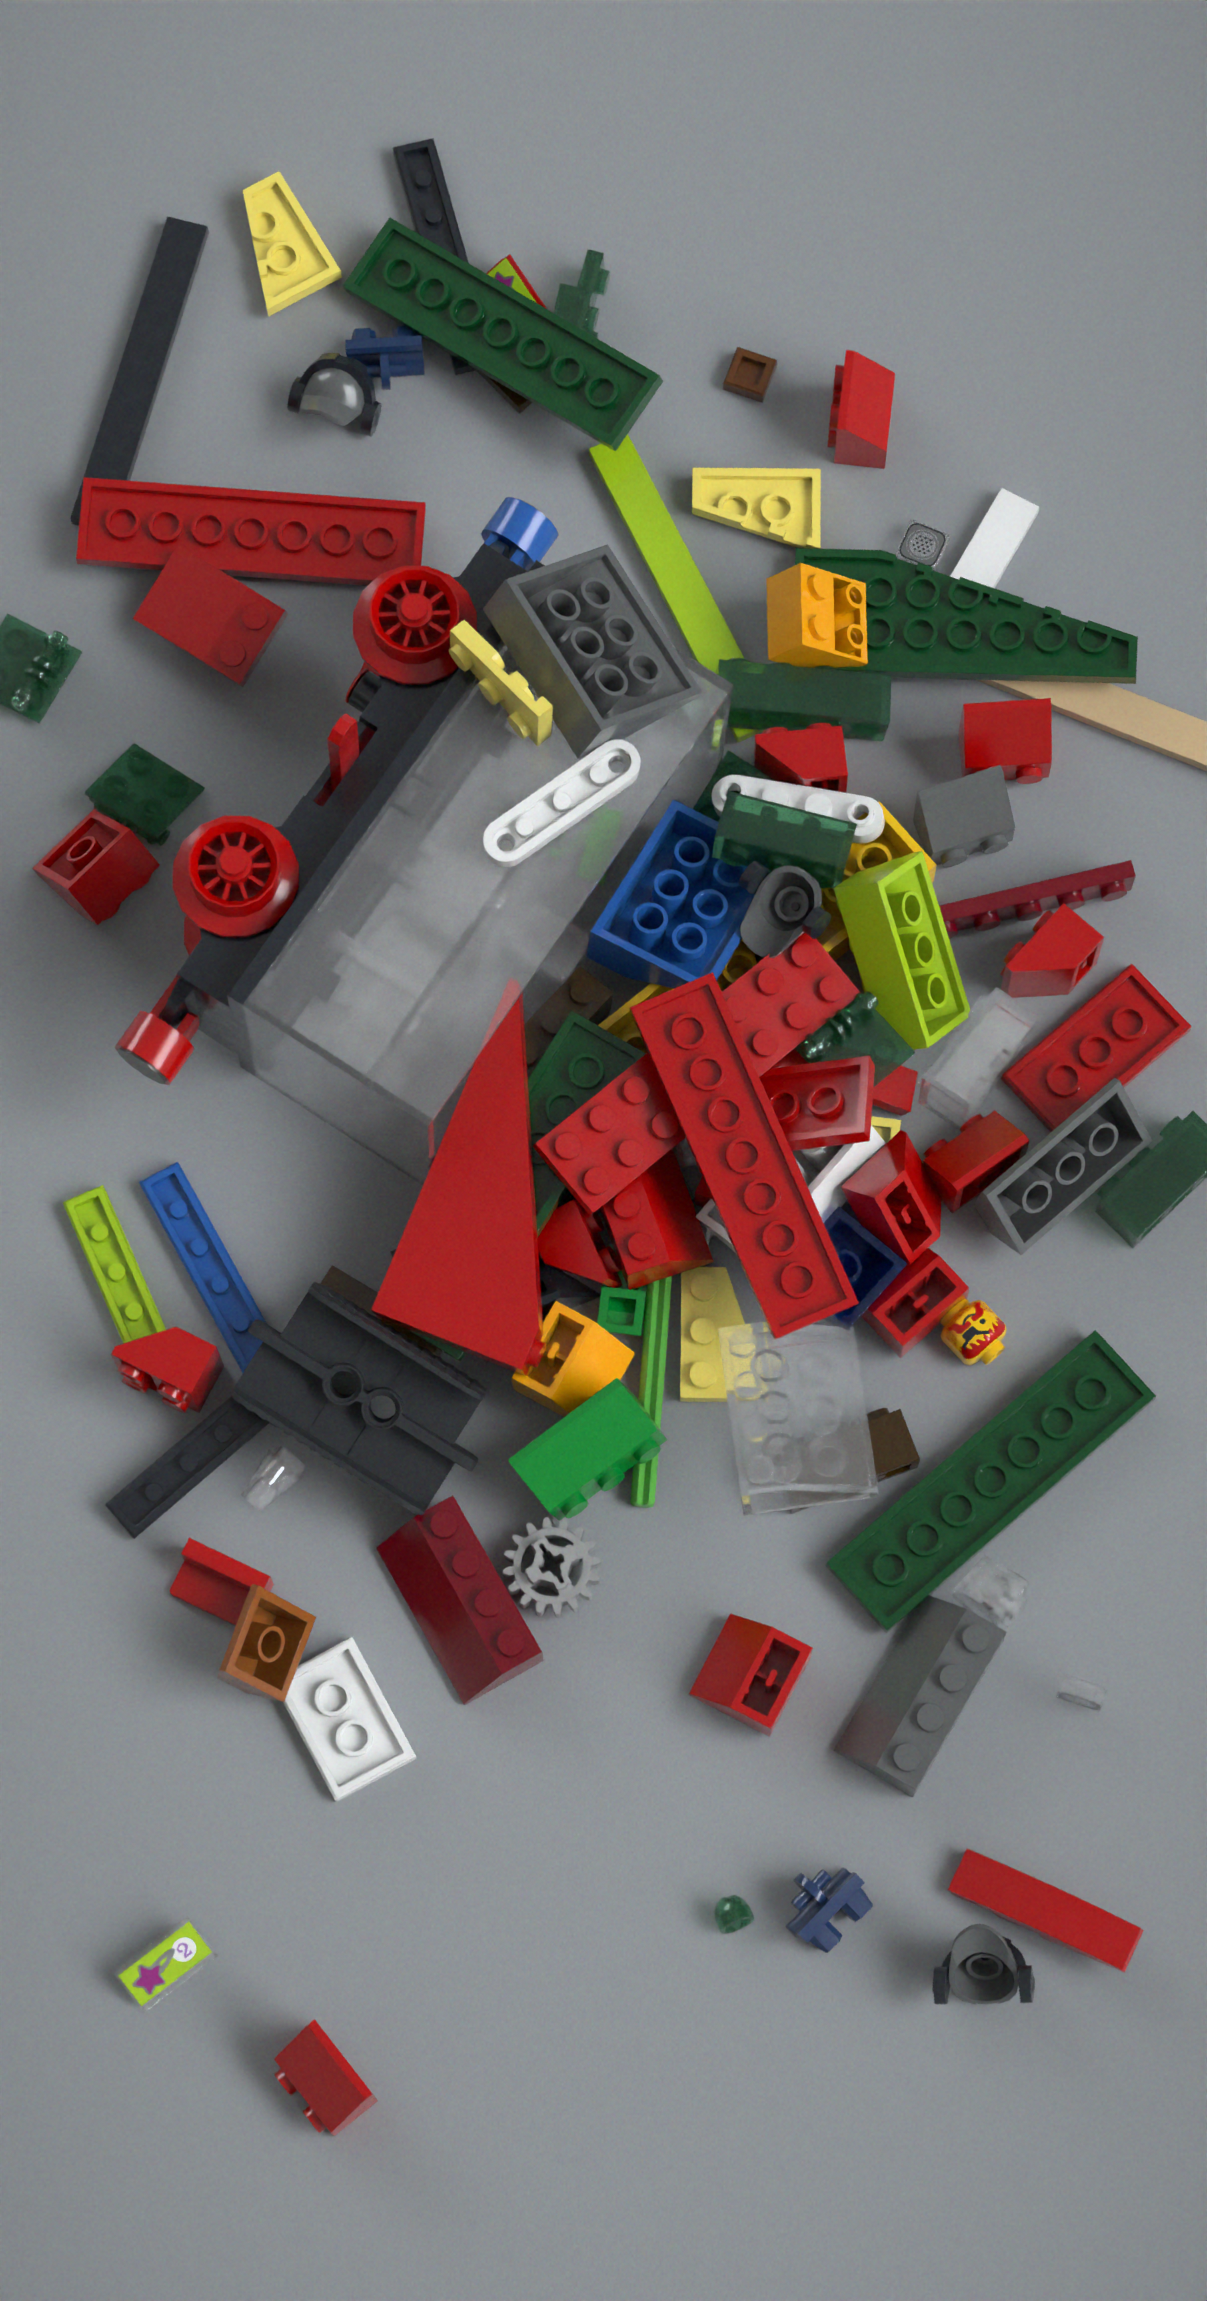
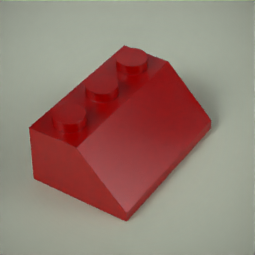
M673 1148L599 1208L629 1290L713 1262Z

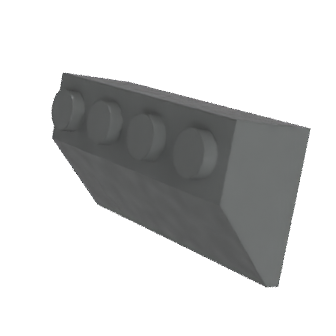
M1116 1078L1111 1080L982 1191L974 1205L990 1233L1020 1255L1153 1142L1121 1082Z
M929 1595L917 1606L834 1751L913 1797L1003 1643L1007 1632L964 1607Z

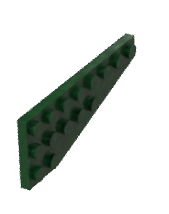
M796 548L795 565L803 563L866 583L868 664L860 667L798 669L789 666L790 675L1136 684L1137 636L1090 620L1086 623L1061 614L1060 610L1048 606L1042 608L1024 602L1022 597L963 577L956 579L934 571L933 567L921 563L915 565L897 559L895 554L883 550Z

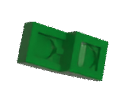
M607 1244V1246H610L614 1250L612 1244ZM622 1270L617 1273L623 1285L617 1288L605 1285L601 1287L597 1324L609 1333L641 1337L647 1284L629 1290Z

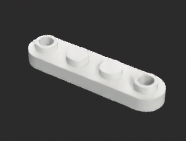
M619 739L610 740L488 825L483 836V849L486 857L497 866H515L630 786L637 779L640 771V755L637 749L627 741ZM618 761L624 764L625 770L620 773H614L608 766L612 762ZM503 839H509L515 846L510 851H503L498 847V843Z
M729 775L720 779L712 790V801L716 813L722 819L730 822L854 843H868L875 840L881 835L885 826L882 807L875 799L867 796L741 775ZM736 790L741 792L740 795L734 799L726 797L727 794L731 791ZM859 812H866L869 814L867 818L863 820H857L854 818V816Z

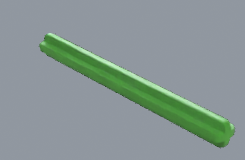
M672 1276L647 1284L638 1400L659 1429L661 1428ZM659 1453L650 1461L644 1464L636 1463L633 1466L630 1498L632 1506L639 1508L654 1506Z

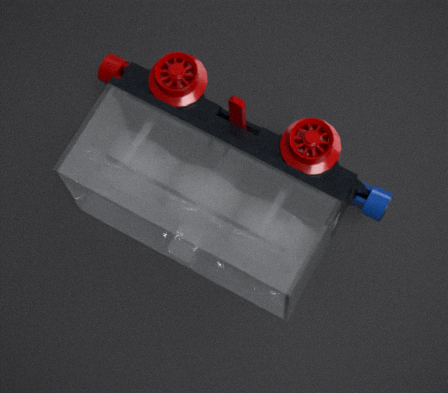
M513 497L505 498L482 530L481 535L485 542L460 576L452 577L450 574L429 566H401L380 574L362 591L353 611V639L364 663L358 676L349 687L345 699L346 703L362 712L358 723L356 719L346 713L336 722L327 738L328 765L306 796L303 795L282 826L274 827L251 816H222L201 824L182 842L173 862L172 888L182 912L186 915L184 919V945L189 957L150 1013L140 1011L115 1045L118 1054L134 1069L159 1084L170 1085L195 1050L189 1041L196 1031L200 1030L237 1054L241 1068L421 1185L425 1182L475 1060L519 996L523 993L525 1024L579 966L583 969L590 960L586 957L590 931L673 799L694 810L720 772L734 686L675 648L703 693L693 701L623 739L631 743L640 755V771L637 779L630 786L519 864L512 867H501L493 864L486 857L483 849V836L488 825L584 758L576 757L553 719L551 736L538 747L528 736L522 739L510 726L507 720L508 712L499 702L496 705L491 704L478 687L480 680L470 669L466 672L463 671L449 653L451 648L450 630L465 620L499 653L505 664L503 670L508 675L511 672L518 671L527 680L483 608L505 579L545 566L540 561L559 534L550 519L531 504ZM527 680L529 684L528 688L531 691L534 700L537 701L539 697L534 691L529 681ZM618 761L612 762L608 766L614 773H620L625 770L624 764ZM503 839L498 843V847L503 851H510L515 846L509 839ZM607 871L604 884L598 883Z

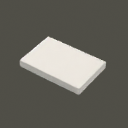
M352 1637L298 1665L283 1703L336 1802L417 1759Z

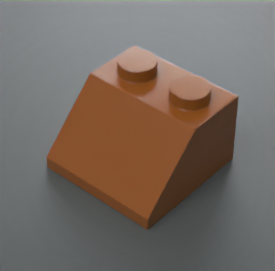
M252 1584L217 1678L245 1693L284 1702L316 1616L266 1589Z

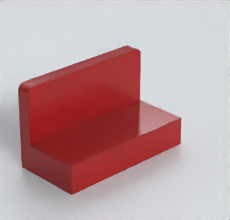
M189 1538L181 1553L184 1562L170 1588V1594L236 1626L251 1585H258L270 1592L274 1583L269 1575Z

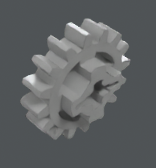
M549 1517L544 1518L543 1529L537 1530L529 1522L526 1524L528 1536L525 1539L516 1534L512 1537L517 1550H505L504 1558L513 1563V1566L503 1569L504 1578L515 1579L508 1587L510 1595L522 1592L523 1596L520 1600V1607L525 1609L533 1602L536 1604L537 1616L540 1617L544 1614L546 1607L553 1608L556 1618L561 1617L562 1606L568 1605L574 1613L577 1612L578 1604L576 1599L578 1597L588 1601L592 1599V1593L587 1585H599L600 1576L591 1572V1569L601 1566V1557L589 1556L596 1548L595 1541L589 1540L583 1543L581 1540L584 1535V1528L580 1526L573 1532L568 1531V1520L564 1518L559 1523L558 1528L552 1527ZM547 1539L562 1540L569 1543V1545L564 1548L551 1545ZM531 1548L535 1556L533 1564L522 1573L523 1559ZM543 1552L554 1564L562 1562L559 1565L562 1583L550 1571L542 1573L545 1570ZM583 1562L582 1575L578 1583L573 1587L570 1580L572 1569L578 1567L579 1563ZM540 1587L554 1590L557 1596H545L535 1592V1590Z

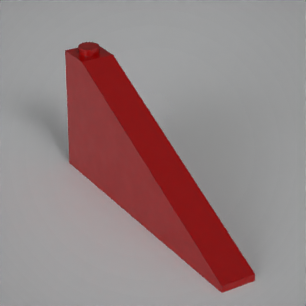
M509 979L371 1311L380 1319L527 1376L530 1366L538 1367L546 1348V1342L541 1341L543 1337L523 993L519 983Z

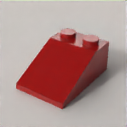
M177 545L132 619L241 687H244L288 613L285 609Z

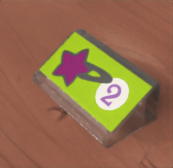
M186 1916L119 1967L113 1974L144 2013L218 1955L192 1920Z

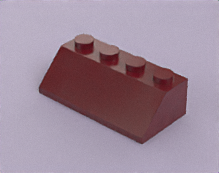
M453 1495L427 1509L423 1515L418 1514L376 1547L464 1705L544 1661L543 1653Z

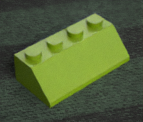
M923 851L914 852L856 872L834 888L837 907L843 917L849 937V946L856 959L862 979V988L867 995L874 1018L875 1030L880 1037L884 1053L929 1048L972 1015Z

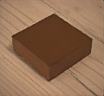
M737 347L723 382V390L763 403L777 367V360Z

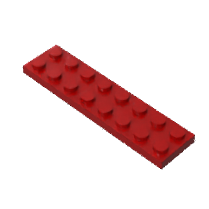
M84 477L76 561L80 565L163 570L178 545L230 576L368 586L380 574L401 566H422L426 502Z
M806 933L800 935L777 957L769 958V953L722 991L759 1077L861 994L818 940L811 938ZM647 1052L535 1143L533 1147L591 1216L685 1139V1136Z
M714 973L707 974L630 1007V1013L774 1340L857 1305L859 1302Z

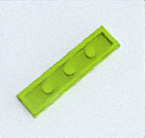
M104 1185L62 1202L122 1342L127 1343L166 1330Z

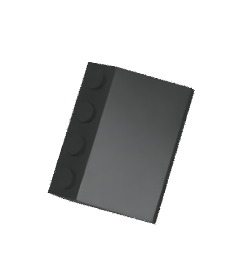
M608 544L505 579L483 608L538 697L541 698L543 696L553 705L552 719L577 758L590 754L610 740H623L693 701L703 693Z

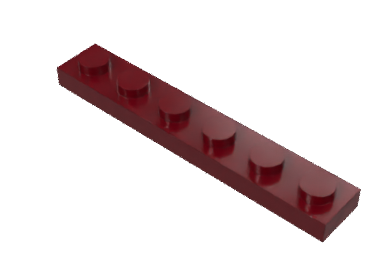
M1129 860L939 905L948 937L951 939L958 935V931L974 927L976 931H987L1001 924L1000 921L1017 917L1018 921H1029L1041 916L1045 910L1060 908L1063 903L1071 910L1082 907L1087 900L1101 897L1102 901H1113L1122 898L1127 894V891L1132 889L1136 875L1132 861Z

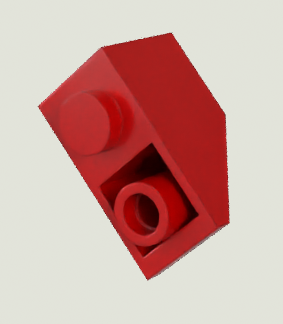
M576 1200L556 1208L538 1236V1250L544 1263L561 1271L611 1288L623 1285L617 1273L621 1270L618 1257L610 1246H605L599 1233L604 1230V1227L597 1212L590 1216Z

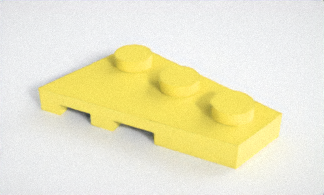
M280 171L243 190L268 317L342 278L340 268Z
M692 468V514L797 548L820 549L821 469Z
M465 620L450 630L451 648L449 653L455 663L463 671L466 672L470 669L480 680L478 687L482 694L491 704L496 705L499 702L509 714L507 720L510 726L522 739L528 736L537 747L547 740L552 733L553 705L543 696L535 701L528 688L527 680L518 671L511 672L508 675L503 670L505 664L499 653Z
M697 1267L681 1273L680 1402H770V1397L726 1267Z

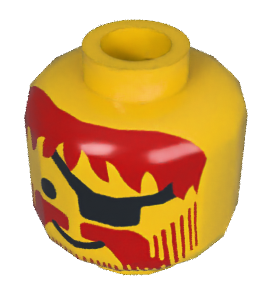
M965 1298L956 1304L940 1321L944 1326L941 1331L942 1341L965 1365H973L980 1360L985 1365H988L1006 1348L1001 1341L1006 1335L1007 1327L982 1300L969 1302Z

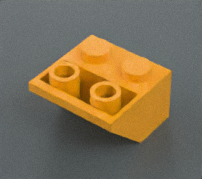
M803 563L792 566L766 579L768 660L798 669L860 667L868 664L866 583Z
M555 1301L543 1322V1337L541 1341L546 1342L543 1357L537 1368L530 1366L527 1376L517 1372L513 1374V1390L565 1417L614 1379L618 1378L621 1381L635 1353L595 1321Z

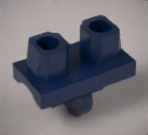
M397 326L396 329L392 330L393 337L376 338V331L371 328H357L353 331L352 339L345 340L346 356L348 358L353 357L363 363L368 368L367 373L370 378H381L382 390H391V377L425 375L422 336H417L413 330L406 326Z
M842 1868L833 1878L823 1869L812 1880L799 1873L793 1880L801 1891L790 1903L800 1912L786 1928L796 1938L806 1943H811L825 1953L830 1952L843 1936L829 1922L839 1909L852 1921L856 1922L872 1908L873 1904L861 1888L865 1882L855 1872L850 1873L845 1868Z

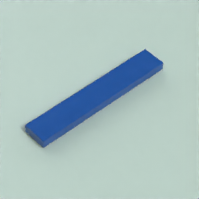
M176 1162L140 1181L139 1184L243 1373L263 1342L249 1333L248 1330L255 1319H259L264 1323L266 1321L179 1162Z

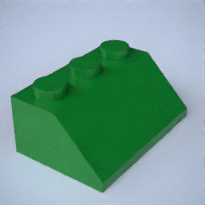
M616 1378L510 1457L508 1461L548 1512L560 1521L564 1517L569 1519L581 1513L588 1506L587 1500L600 1490L608 1491L617 1486L624 1479V1472L636 1463L644 1464L653 1459L660 1452V1445L667 1441V1438L637 1397Z

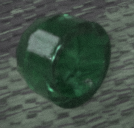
M738 1895L725 1896L719 1899L714 1910L715 1921L722 1934L741 1930L755 1919L748 1903Z

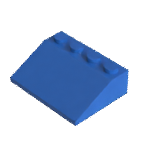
M673 799L590 931L586 957L624 977L670 988H677L712 972L717 980L742 940L740 926L755 895L750 894L739 886L741 875L754 861L765 866L771 873L774 869L787 866L790 858Z

